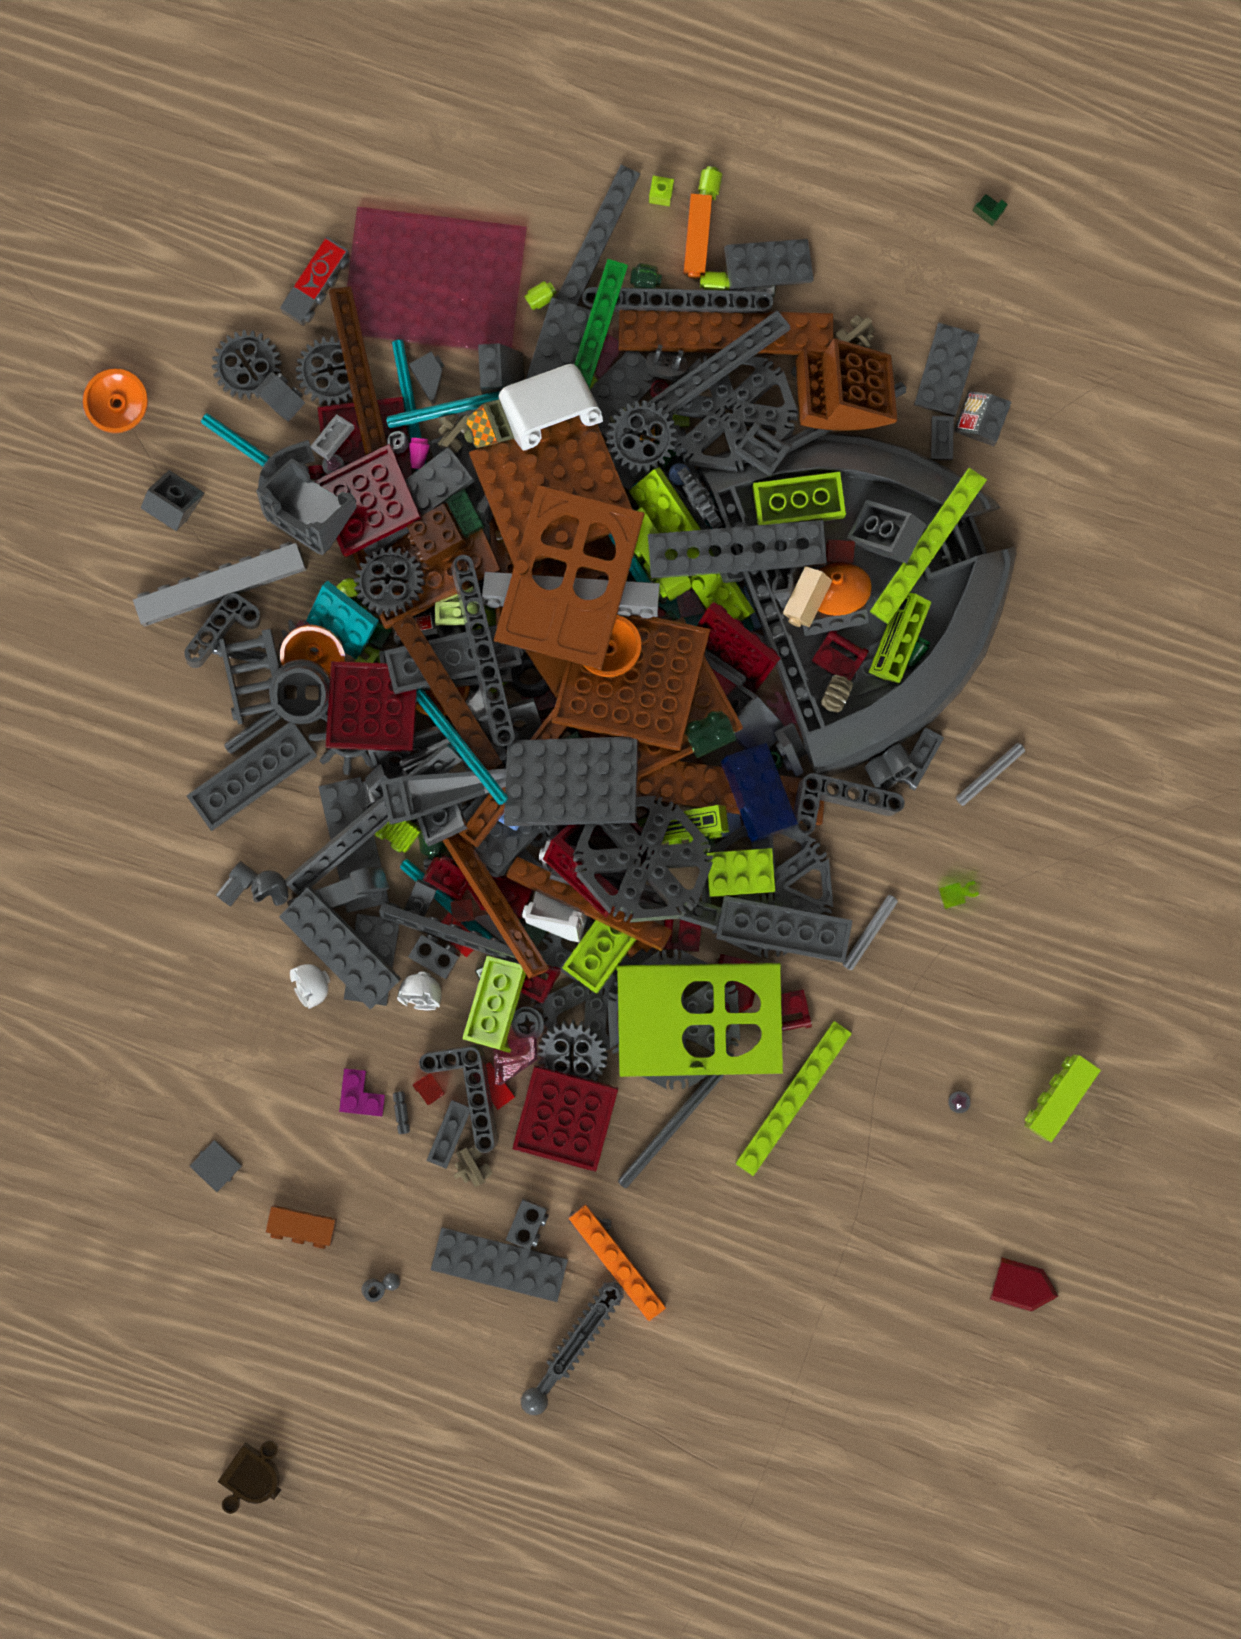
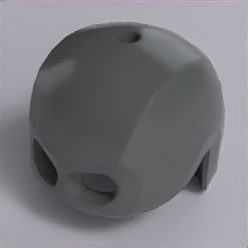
M263 871L252 882L251 892L254 902H261L267 896L272 897L273 903L276 906L287 902L289 897L288 888L281 874L275 871Z

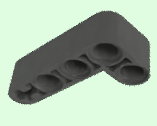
M236 593L227 594L186 647L184 655L187 664L192 668L201 667L220 643L219 640L224 638L235 622L247 629L257 628L261 622L259 609ZM230 602H237L239 604L234 609L227 607ZM248 614L256 615V618L252 621L245 619ZM217 619L226 620L222 626L215 624ZM210 635L213 637V640L205 643L202 641L204 636ZM198 653V658L193 657V659H191V654L196 655Z

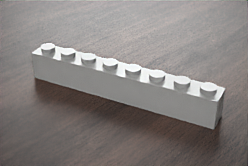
M287 542L281 544L280 549L261 551L259 553L260 556L254 558L251 556L239 559L240 563L231 565V563L223 564L218 567L219 570L203 571L198 574L199 577L183 578L174 586L170 587V584L157 588L158 591L151 594L149 591L137 595L138 598L133 599L140 623L145 627L220 601L229 593L240 594L306 571L299 547L296 543Z
M485 572L482 592L483 605L491 608H498L504 605L512 574ZM532 575L534 581L546 590L558 588L564 578ZM575 578L573 590L581 599H596L604 594L609 580ZM626 581L617 614L623 617L637 615L643 618L658 617L659 584Z

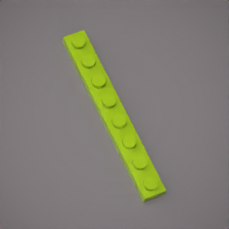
M968 468L919 539L907 564L903 563L870 610V613L886 624L889 623L985 484L986 478Z
M832 1022L736 1161V1165L750 1175H755L852 1034L837 1022Z

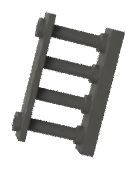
M272 628L262 630V635H259V638L227 645L225 639H220L217 651L219 657H223L234 704V708H231L233 720H237L239 725L244 723L243 716L274 710L271 702L241 708L238 695L269 689L273 675L280 668ZM260 646L266 649L267 656L264 659L231 666L229 653ZM265 667L271 671L272 677L269 680L236 687L233 674ZM284 686V698L287 699V694Z

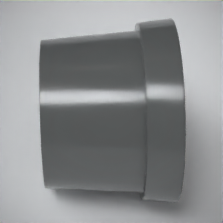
M298 659L285 663L275 672L269 686V697L274 710L283 719L295 724H309L319 720L328 712L330 675L322 666L310 660ZM285 685H295L297 687V697L295 699L284 698ZM306 686H317L319 688L317 700L306 699Z

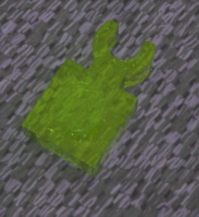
M975 881L967 882L963 888H961L959 882L939 888L938 891L944 909L966 903L965 896L970 898L978 896L979 892H969V886L976 884Z

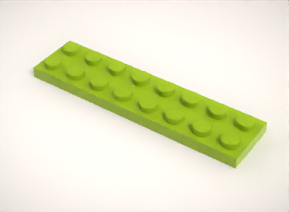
M660 467L654 469L629 490L638 506L643 508L659 533L701 530ZM690 548L687 551V556L692 559L697 558L700 554L697 548ZM710 548V549H709V554L714 557V555H713V553H712V551H711V548ZM671 549V552L677 558L678 553ZM720 574L688 576L692 588L706 609L715 602L717 605L723 606L730 616L741 622L755 612L736 582L724 583Z

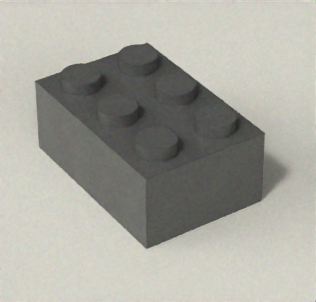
M866 500L847 539L862 550L907 564L926 524L912 513Z

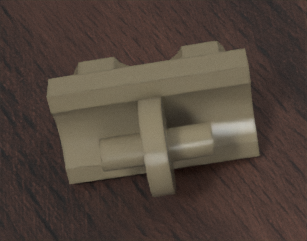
M856 315L850 322L853 328L850 333L845 329H841L835 334L836 339L871 349L869 341L874 338L872 333L875 329L870 318L864 319Z
M452 414L448 419L441 417L438 420L442 425L438 432L443 435L448 430L437 443L440 448L449 447L453 453L459 451L463 444L456 436L459 432L464 435L465 431L468 430L465 422L466 418L469 417L467 414L461 415L454 424L452 423L456 417Z
M476 1146L468 1149L464 1148L456 1153L460 1161L454 1164L458 1170L453 1175L455 1179L461 1176L465 1183L471 1179L475 1187L486 1182L485 1179L492 1174V1171L487 1163L479 1168L475 1164L474 1160L482 1156V1153L477 1150Z

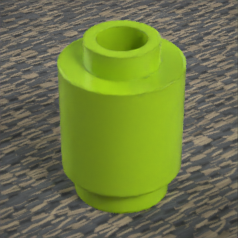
M708 166L701 171L698 192L702 195H712V200H716L721 186L722 173L719 172L718 168Z
M705 271V275H701L700 288H704V290L730 291L728 275L725 272Z
M543 281L527 291L528 294L524 297L532 310L537 308L539 310L550 303L551 298H555L554 295L557 292L551 282L546 284Z

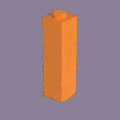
M691 194L684 263V275H688L689 278L699 279L701 275H705L712 195Z

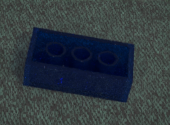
M767 743L728 755L721 761L751 842L789 830L798 824Z

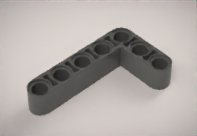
M811 773L805 776L798 784L791 832L797 838H804L814 831L820 800L885 816H893L904 808L905 801L898 793ZM807 781L813 783L814 790L807 787ZM827 786L833 787L835 793L830 794ZM848 790L854 793L855 799H851L848 796ZM869 795L874 797L875 804L869 802ZM889 800L895 803L896 809L890 807ZM803 801L810 804V810H806L803 807ZM800 822H803L806 825V831L800 829Z
M366 867L349 873L351 878L315 891L332 909L382 892L390 887L383 867ZM298 897L293 898V899L287 901L288 907H289Z
M478 1045L430 1051L424 1054L419 1060V1066L426 1073L463 1068L475 1146L482 1153L490 1152L496 1147L498 1137L483 1049ZM470 1050L477 1053V1061L469 1059L468 1053ZM449 1053L456 1056L455 1064L448 1062L447 1055ZM427 1057H432L435 1060L434 1067L427 1065ZM473 1072L480 1074L481 1081L479 1083L472 1080ZM477 1093L484 1096L483 1104L476 1102L475 1095ZM479 1115H484L488 1119L486 1126L479 1123ZM482 1137H488L491 1140L490 1147L482 1144Z

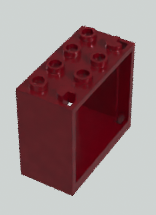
M629 823L640 836L643 827H640L637 823ZM585 824L568 825L551 840L543 860L597 911L607 918L613 913L615 907H612L609 914L577 877L578 872H575L576 866L583 864L580 861H573L575 850L569 844L582 833ZM646 850L641 856V864L646 860ZM594 874L597 882L609 895L614 896L618 893V890L601 874Z

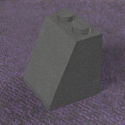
M500 343L478 345L482 395L501 391L506 386L525 380L522 352Z
M736 686L726 697L743 728L730 736L751 756L759 760L777 741L774 732L785 726L757 695L743 686Z

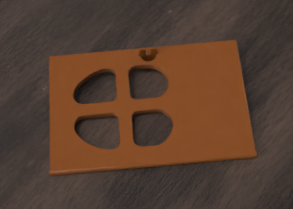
M537 485L494 641L602 670L645 513ZM565 515H571L578 519L579 525L571 549L565 550L542 543V534L553 521ZM594 523L604 524L614 538L616 555L611 561L587 556L583 552L589 528ZM544 556L566 563L565 575L562 584L558 588L546 590L534 581L532 569L537 557ZM580 567L605 572L608 575L609 581L606 591L602 596L592 600H584L575 594L573 585Z

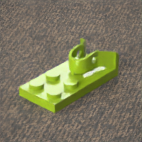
M595 920L562 968L594 993L598 994L637 939Z
M486 956L463 1034V1040L504 1052H511L508 1043V1033L526 975L520 964Z

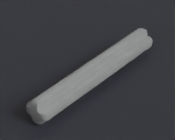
M1020 743L1015 744L956 797L957 802L964 806L1025 752V748Z
M892 895L886 897L845 959V963H843L845 968L848 970L854 969L897 904L898 900Z

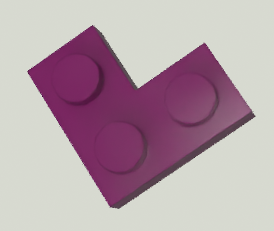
M344 1068L339 1112L383 1117L385 1095L364 1092L366 1071Z

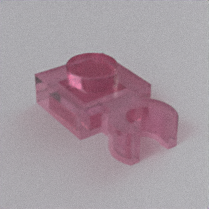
M775 692L774 695L778 698V702L773 704L768 699L766 701L767 705L777 710L774 715L784 726L790 723L795 725L797 721L790 702L788 701L784 704L782 695L779 692Z

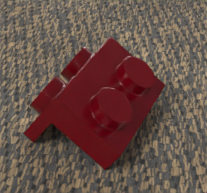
M446 856L442 858L434 857L422 880L438 888V890L453 899L460 901L469 882L461 869L453 865L454 860Z

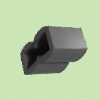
M271 372L254 392L278 415L289 422L305 404L301 399L303 394L295 387L290 389L287 385L289 381L282 374L278 373L276 375Z
M800 567L775 569L777 577L773 582L772 590L782 609H785L802 574Z
M901 744L890 746L882 756L872 758L864 767L874 786L882 790L890 789L899 780L908 777L917 769L907 750Z

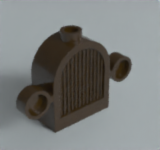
M265 1441L260 1448V1452L246 1442L217 1481L233 1493V1495L226 1496L222 1501L224 1512L228 1514L235 1513L240 1507V1499L252 1504L262 1503L269 1498L275 1500L282 1490L278 1487L280 1479L278 1468L270 1460L279 1451L275 1441Z

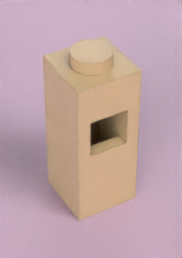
M805 566L783 611V614L789 618L788 622L797 627L801 625L811 626L832 583V580L822 571Z

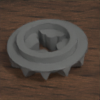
M525 1006L518 1009L514 1013L511 1023L515 1035L524 1041H533L539 1038L544 1031L545 1023L541 1016L542 1013L538 1012L535 1007ZM528 1018L529 1021L535 1022V1024L530 1026V1029L528 1025H521L522 1023L527 1021Z

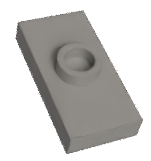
M336 414L310 446L311 449L329 461L354 430V425Z

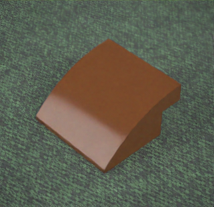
M834 338L823 354L803 349L796 358L800 425L817 429L847 431L876 428L896 423L898 420L892 357L890 354Z

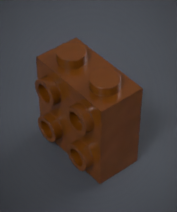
M444 504L422 515V519L407 525L409 530L407 537L412 545L416 544L419 549L416 551L418 558L422 563L426 562L430 567L468 546L453 516Z

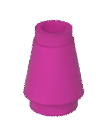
M411 438V443H409L411 468L420 469L425 465L430 447L428 439Z

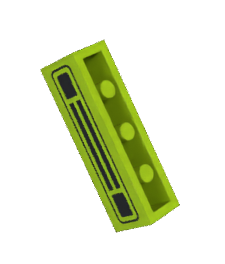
M915 593L907 595L887 624L869 673L885 681L901 682L931 601Z
M714 805L683 811L704 836H709L710 839L720 838L722 833L729 832L726 806ZM647 818L637 819L638 825L644 827ZM671 820L661 845L664 843H669V845L682 844V840L686 839L692 842L693 837L678 820Z

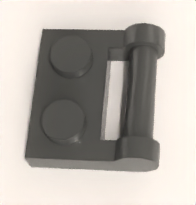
M755 422L734 453L771 477L790 451L792 445L787 442L783 443L761 428V424ZM754 436H759L760 438H762L763 440H765L766 442L780 450V452L776 453L774 450H772L771 448H769L768 446L754 438Z

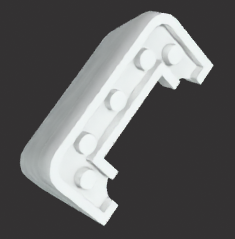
M567 364L504 387L499 394V399L514 439L523 451L535 447L540 442V429L579 415L582 423L587 426L603 422L601 411L581 371L574 364Z
M546 841L545 848L540 850L539 861H542L543 869L551 872L552 868L543 860L550 841ZM538 892L535 893L533 902H530L528 906L525 905L523 910V918H525L527 924L570 941H581L587 916L582 914V912H578Z

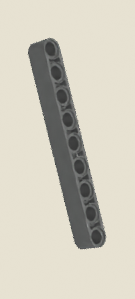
M591 287L584 291L582 297L583 305L586 309L592 310L593 303L587 302L586 299L590 295L596 296L598 287ZM621 288L618 297L620 300L616 303L614 312H619V310L764 314L771 312L773 297L768 292ZM637 296L641 299V302L634 305L630 303L629 299ZM653 297H659L662 303L654 305L650 300ZM679 297L684 302L682 305L676 306L672 303V300ZM696 298H702L705 304L696 306L693 301ZM719 298L724 299L726 305L719 307L715 304V300ZM744 299L748 305L746 307H739L736 301ZM766 300L769 306L761 308L757 302Z
M460 555L452 562L451 570L492 740L497 746L504 747L511 744L514 740V730L474 564L469 556ZM457 562H466L467 571H460L457 567ZM463 582H469L472 585V592L467 593L462 589ZM469 603L477 606L478 611L476 614L468 612L467 605ZM478 624L482 627V635H475L473 633V625ZM479 646L487 648L488 654L486 657L478 654L477 649ZM484 667L492 669V678H486L483 675ZM490 688L497 690V699L493 700L488 696ZM495 709L502 711L503 719L501 721L494 719L493 711ZM500 731L507 732V742L499 740L498 733Z

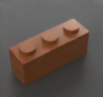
M273 1205L270 1209L265 1233H270L271 1238L283 1240V1237L292 1238L291 1242L304 1244L305 1241L312 1242L313 1247L325 1249L326 1246L332 1245L337 1219Z

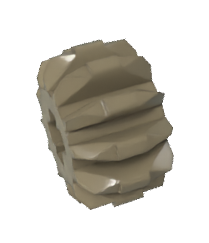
M833 676L821 699V706L830 712L839 713L850 695L853 686L852 682L843 676Z

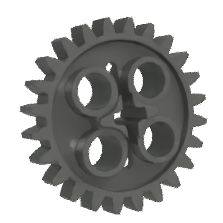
M243 330L242 336L234 332L235 338L233 339L227 335V343L220 341L223 348H215L219 356L212 357L213 361L217 362V364L212 365V369L218 372L214 373L213 376L220 378L217 382L219 386L225 384L223 387L225 393L231 389V397L238 393L240 400L243 399L244 395L247 396L248 400H251L252 394H255L257 399H259V396L254 392L256 388L271 372L274 374L282 373L280 369L276 368L282 365L280 360H276L280 357V353L274 352L277 348L275 344L269 346L270 338L263 341V334L260 333L256 337L254 330L251 331L250 336L247 335L245 330ZM249 346L255 347V351L251 355L245 354V349ZM236 350H240L247 363L250 364V367L258 377L257 381L253 379L247 368L244 367L243 362L236 354ZM236 358L237 364L235 366H227L229 359ZM259 364L267 365V369L264 372L256 371ZM241 376H249V381L246 384H239Z
M331 336L330 342H327L322 337V343L320 344L317 340H314V347L307 344L308 353L301 351V356L304 359H297V363L301 366L296 367V372L301 374L296 376V380L303 381L299 384V388H306L305 396L310 393L312 394V402L319 398V405L324 400L327 401L328 406L331 405V401H335V404L339 405V400L341 399L344 403H347V396L353 398L349 382L341 384L337 380L340 376L348 377L347 371L343 369L346 367L345 362L336 363L333 361L334 356H343L340 340L336 343L333 336ZM315 359H320L324 364L321 367H314L312 362ZM327 368H331L334 371V375H330L327 372ZM319 380H325L328 382V386L320 388L316 383Z
M634 401L633 408L629 403L625 404L626 411L619 408L620 416L612 415L615 423H608V426L613 428L612 431L606 432L612 438L606 441V443L613 444L609 452L616 451L617 453L613 459L621 458V466L628 463V470H631L635 465L636 472H640L642 466L645 472L649 471L650 465L654 469L658 468L657 461L660 464H665L663 456L671 457L667 451L668 449H675L670 443L677 440V438L671 437V434L676 432V429H670V425L674 421L666 420L669 413L662 415L663 407L655 410L654 402L647 407V401H642L641 406H639L638 401ZM633 416L638 417L640 421L637 428H633L630 424ZM653 424L659 426L660 432L657 436L652 435L650 431ZM624 428L635 433L643 432V436L658 440L659 444L657 445L649 440L639 441L640 437L624 432ZM625 437H629L632 440V446L629 449L623 446ZM646 444L652 447V454L649 457L643 453V448Z
M686 467L677 472L685 485L683 489L688 495L687 499L694 510L698 511L704 521L707 520L713 529L724 527L716 514L718 510L707 489L703 488L697 478L694 479Z
M392 547L389 548L388 553H385L384 549L381 548V554L379 555L373 551L372 559L366 556L367 563L359 564L362 571L356 570V574L360 578L354 579L355 584L358 585L354 589L356 593H359L357 597L359 601H362L363 606H369L368 609L371 613L376 609L379 616L385 611L387 617H389L391 611L398 616L399 609H402L405 613V606L407 605L413 608L414 606L411 601L420 600L417 593H423L420 586L425 585L424 580L421 579L424 577V573L420 571L422 567L420 563H416V558L414 556L410 558L408 551L402 555L401 548H398L396 553H394ZM378 569H384L381 574H375ZM399 569H405L403 574H396ZM377 589H383L379 595H373ZM404 589L402 594L395 595L397 590Z
M563 1020L562 1027L555 1023L554 1030L548 1028V1035L543 1034L541 1038L543 1041L538 1045L540 1050H538L537 1056L541 1057L538 1064H545L543 1067L597 1081L598 1074H603L604 1069L602 1067L607 1065L605 1059H607L608 1053L604 1052L607 1049V1045L601 1044L604 1037L597 1038L598 1030L590 1031L592 1025L584 1028L583 1021L578 1026L575 1020H572L571 1025H568L566 1020ZM571 1037H574V1038H575L574 1051H573L574 1056H576V1057H575V1060H574V1062H573L574 1072L571 1071V1062H572V1053H570V1050H571V1048H572V1040H571ZM557 1041H564L567 1046L562 1047L558 1045ZM579 1042H585L589 1047H581ZM563 1061L567 1066L561 1067L557 1062ZM584 1062L588 1065V1067L583 1068L579 1065V1063Z

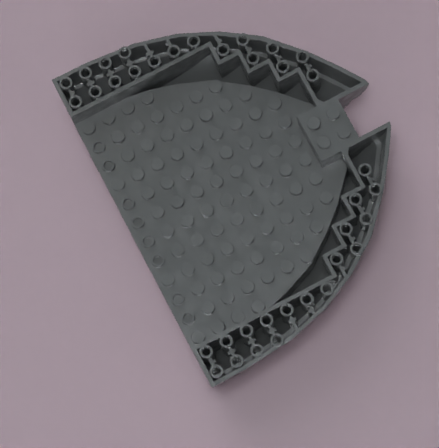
M828 432L789 452L771 477L756 467L752 468L750 463L743 464L744 471H740L739 466L736 465L738 472L698 466V469L701 471L707 491L714 500L713 502L718 510L717 513L724 526L723 528L757 526L752 491L753 483L840 472L846 516L843 519L823 521L826 565L849 563L862 568L871 580L872 592L869 600L866 602L869 623L837 630L839 635L860 648L869 650L851 679L853 684L852 690L839 713L830 712L821 706V699L829 681L834 675L811 662L830 631L804 636L802 625L797 627L788 622L789 618L783 614L784 609L780 606L772 590L773 582L777 577L775 569L742 572L744 584L768 647L773 648L781 658L776 664V668L804 739L802 743L813 772L832 777L885 753L892 745L902 744L933 722L962 692L985 658L1002 615L1017 552L1016 547L990 553L986 552L974 518L997 510L1000 506L997 501L980 490L909 592L931 601L930 608L919 633L921 638L931 642L929 645L930 649L917 663L915 668L906 666L900 683L885 681L869 673L887 627L885 622L870 613V610L876 603L872 597L873 589L875 588L877 596H881L882 587L885 589L903 562L862 550L848 540L847 536L866 500L912 513L926 524L924 533L962 477L949 468L907 447L873 437ZM728 450L713 455V457L727 458L731 455V452ZM779 541L774 545L777 551L779 550ZM758 542L753 545L752 549L756 553H762L765 550V545ZM739 544L733 545L735 555H740L743 552V547ZM826 565L808 566V567H809V568H812V569H815V570H818V569H820V568H822V567H824V566H826ZM833 640L829 645L851 660L856 661L857 655Z

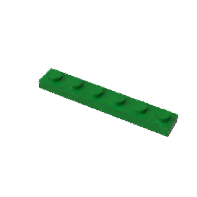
M607 259L574 364L581 371L589 389L628 268L627 264Z

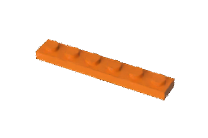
M587 1204L569 1217L571 1223L648 1321L666 1309L665 1304Z

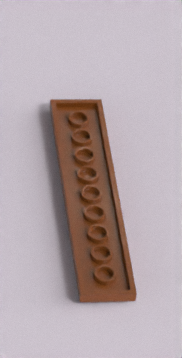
M619 310L618 350L656 351L658 345H663V352H679L681 350L683 352L718 353L774 312L760 314ZM779 312L788 322L791 330L757 354L799 355L803 349L823 354L833 340V313Z
M675 761L639 778L637 781V797L656 796L654 803L657 802L658 798L662 797V804L673 802V805L677 804L678 806L691 808L722 805L726 806L727 813L792 821L798 784L803 778ZM807 781V787L814 790L813 783ZM822 800L819 803L816 825L823 824L824 801ZM803 801V807L806 810H810V804Z

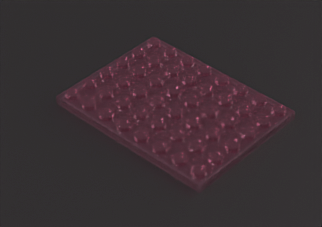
M357 207L347 287L351 286L362 336L478 350V345L499 343L512 348L527 227Z

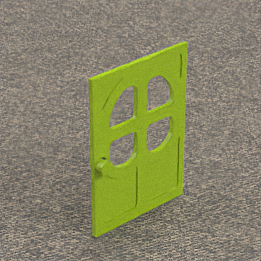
M781 963L617 965L619 1077L783 1074ZM694 981H708L713 985L714 1009L712 1013L691 1014L683 1008L681 996L688 984ZM728 981H736L751 988L760 998V1009L756 1013H728L725 1010V984ZM729 1024H756L761 1029V1038L747 1053L731 1057L726 1053V1027ZM691 1025L713 1026L715 1051L711 1057H693L686 1051L682 1043V1035L687 1027Z

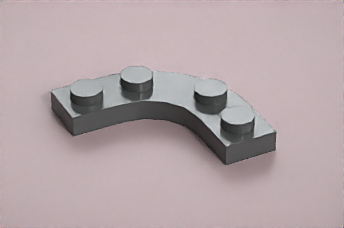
M309 440L284 447L275 452L262 467L258 479V488L292 458L304 464L315 461Z

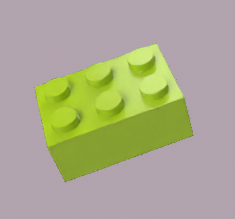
M772 848L706 853V856H713L711 861L713 864L708 874L709 897L775 892Z

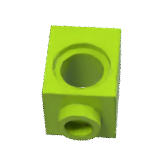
M653 175L649 203L670 207L674 179Z

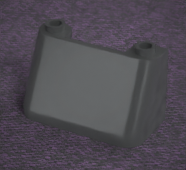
M293 458L256 490L265 518L320 555H324L331 548L356 509V499L352 494L341 492L338 497L312 481L309 476L308 467Z

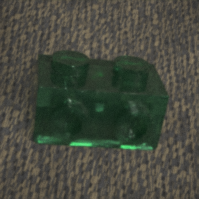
M722 711L711 712L700 721L690 722L685 730V735L688 737L694 755L697 758L737 740L728 716Z

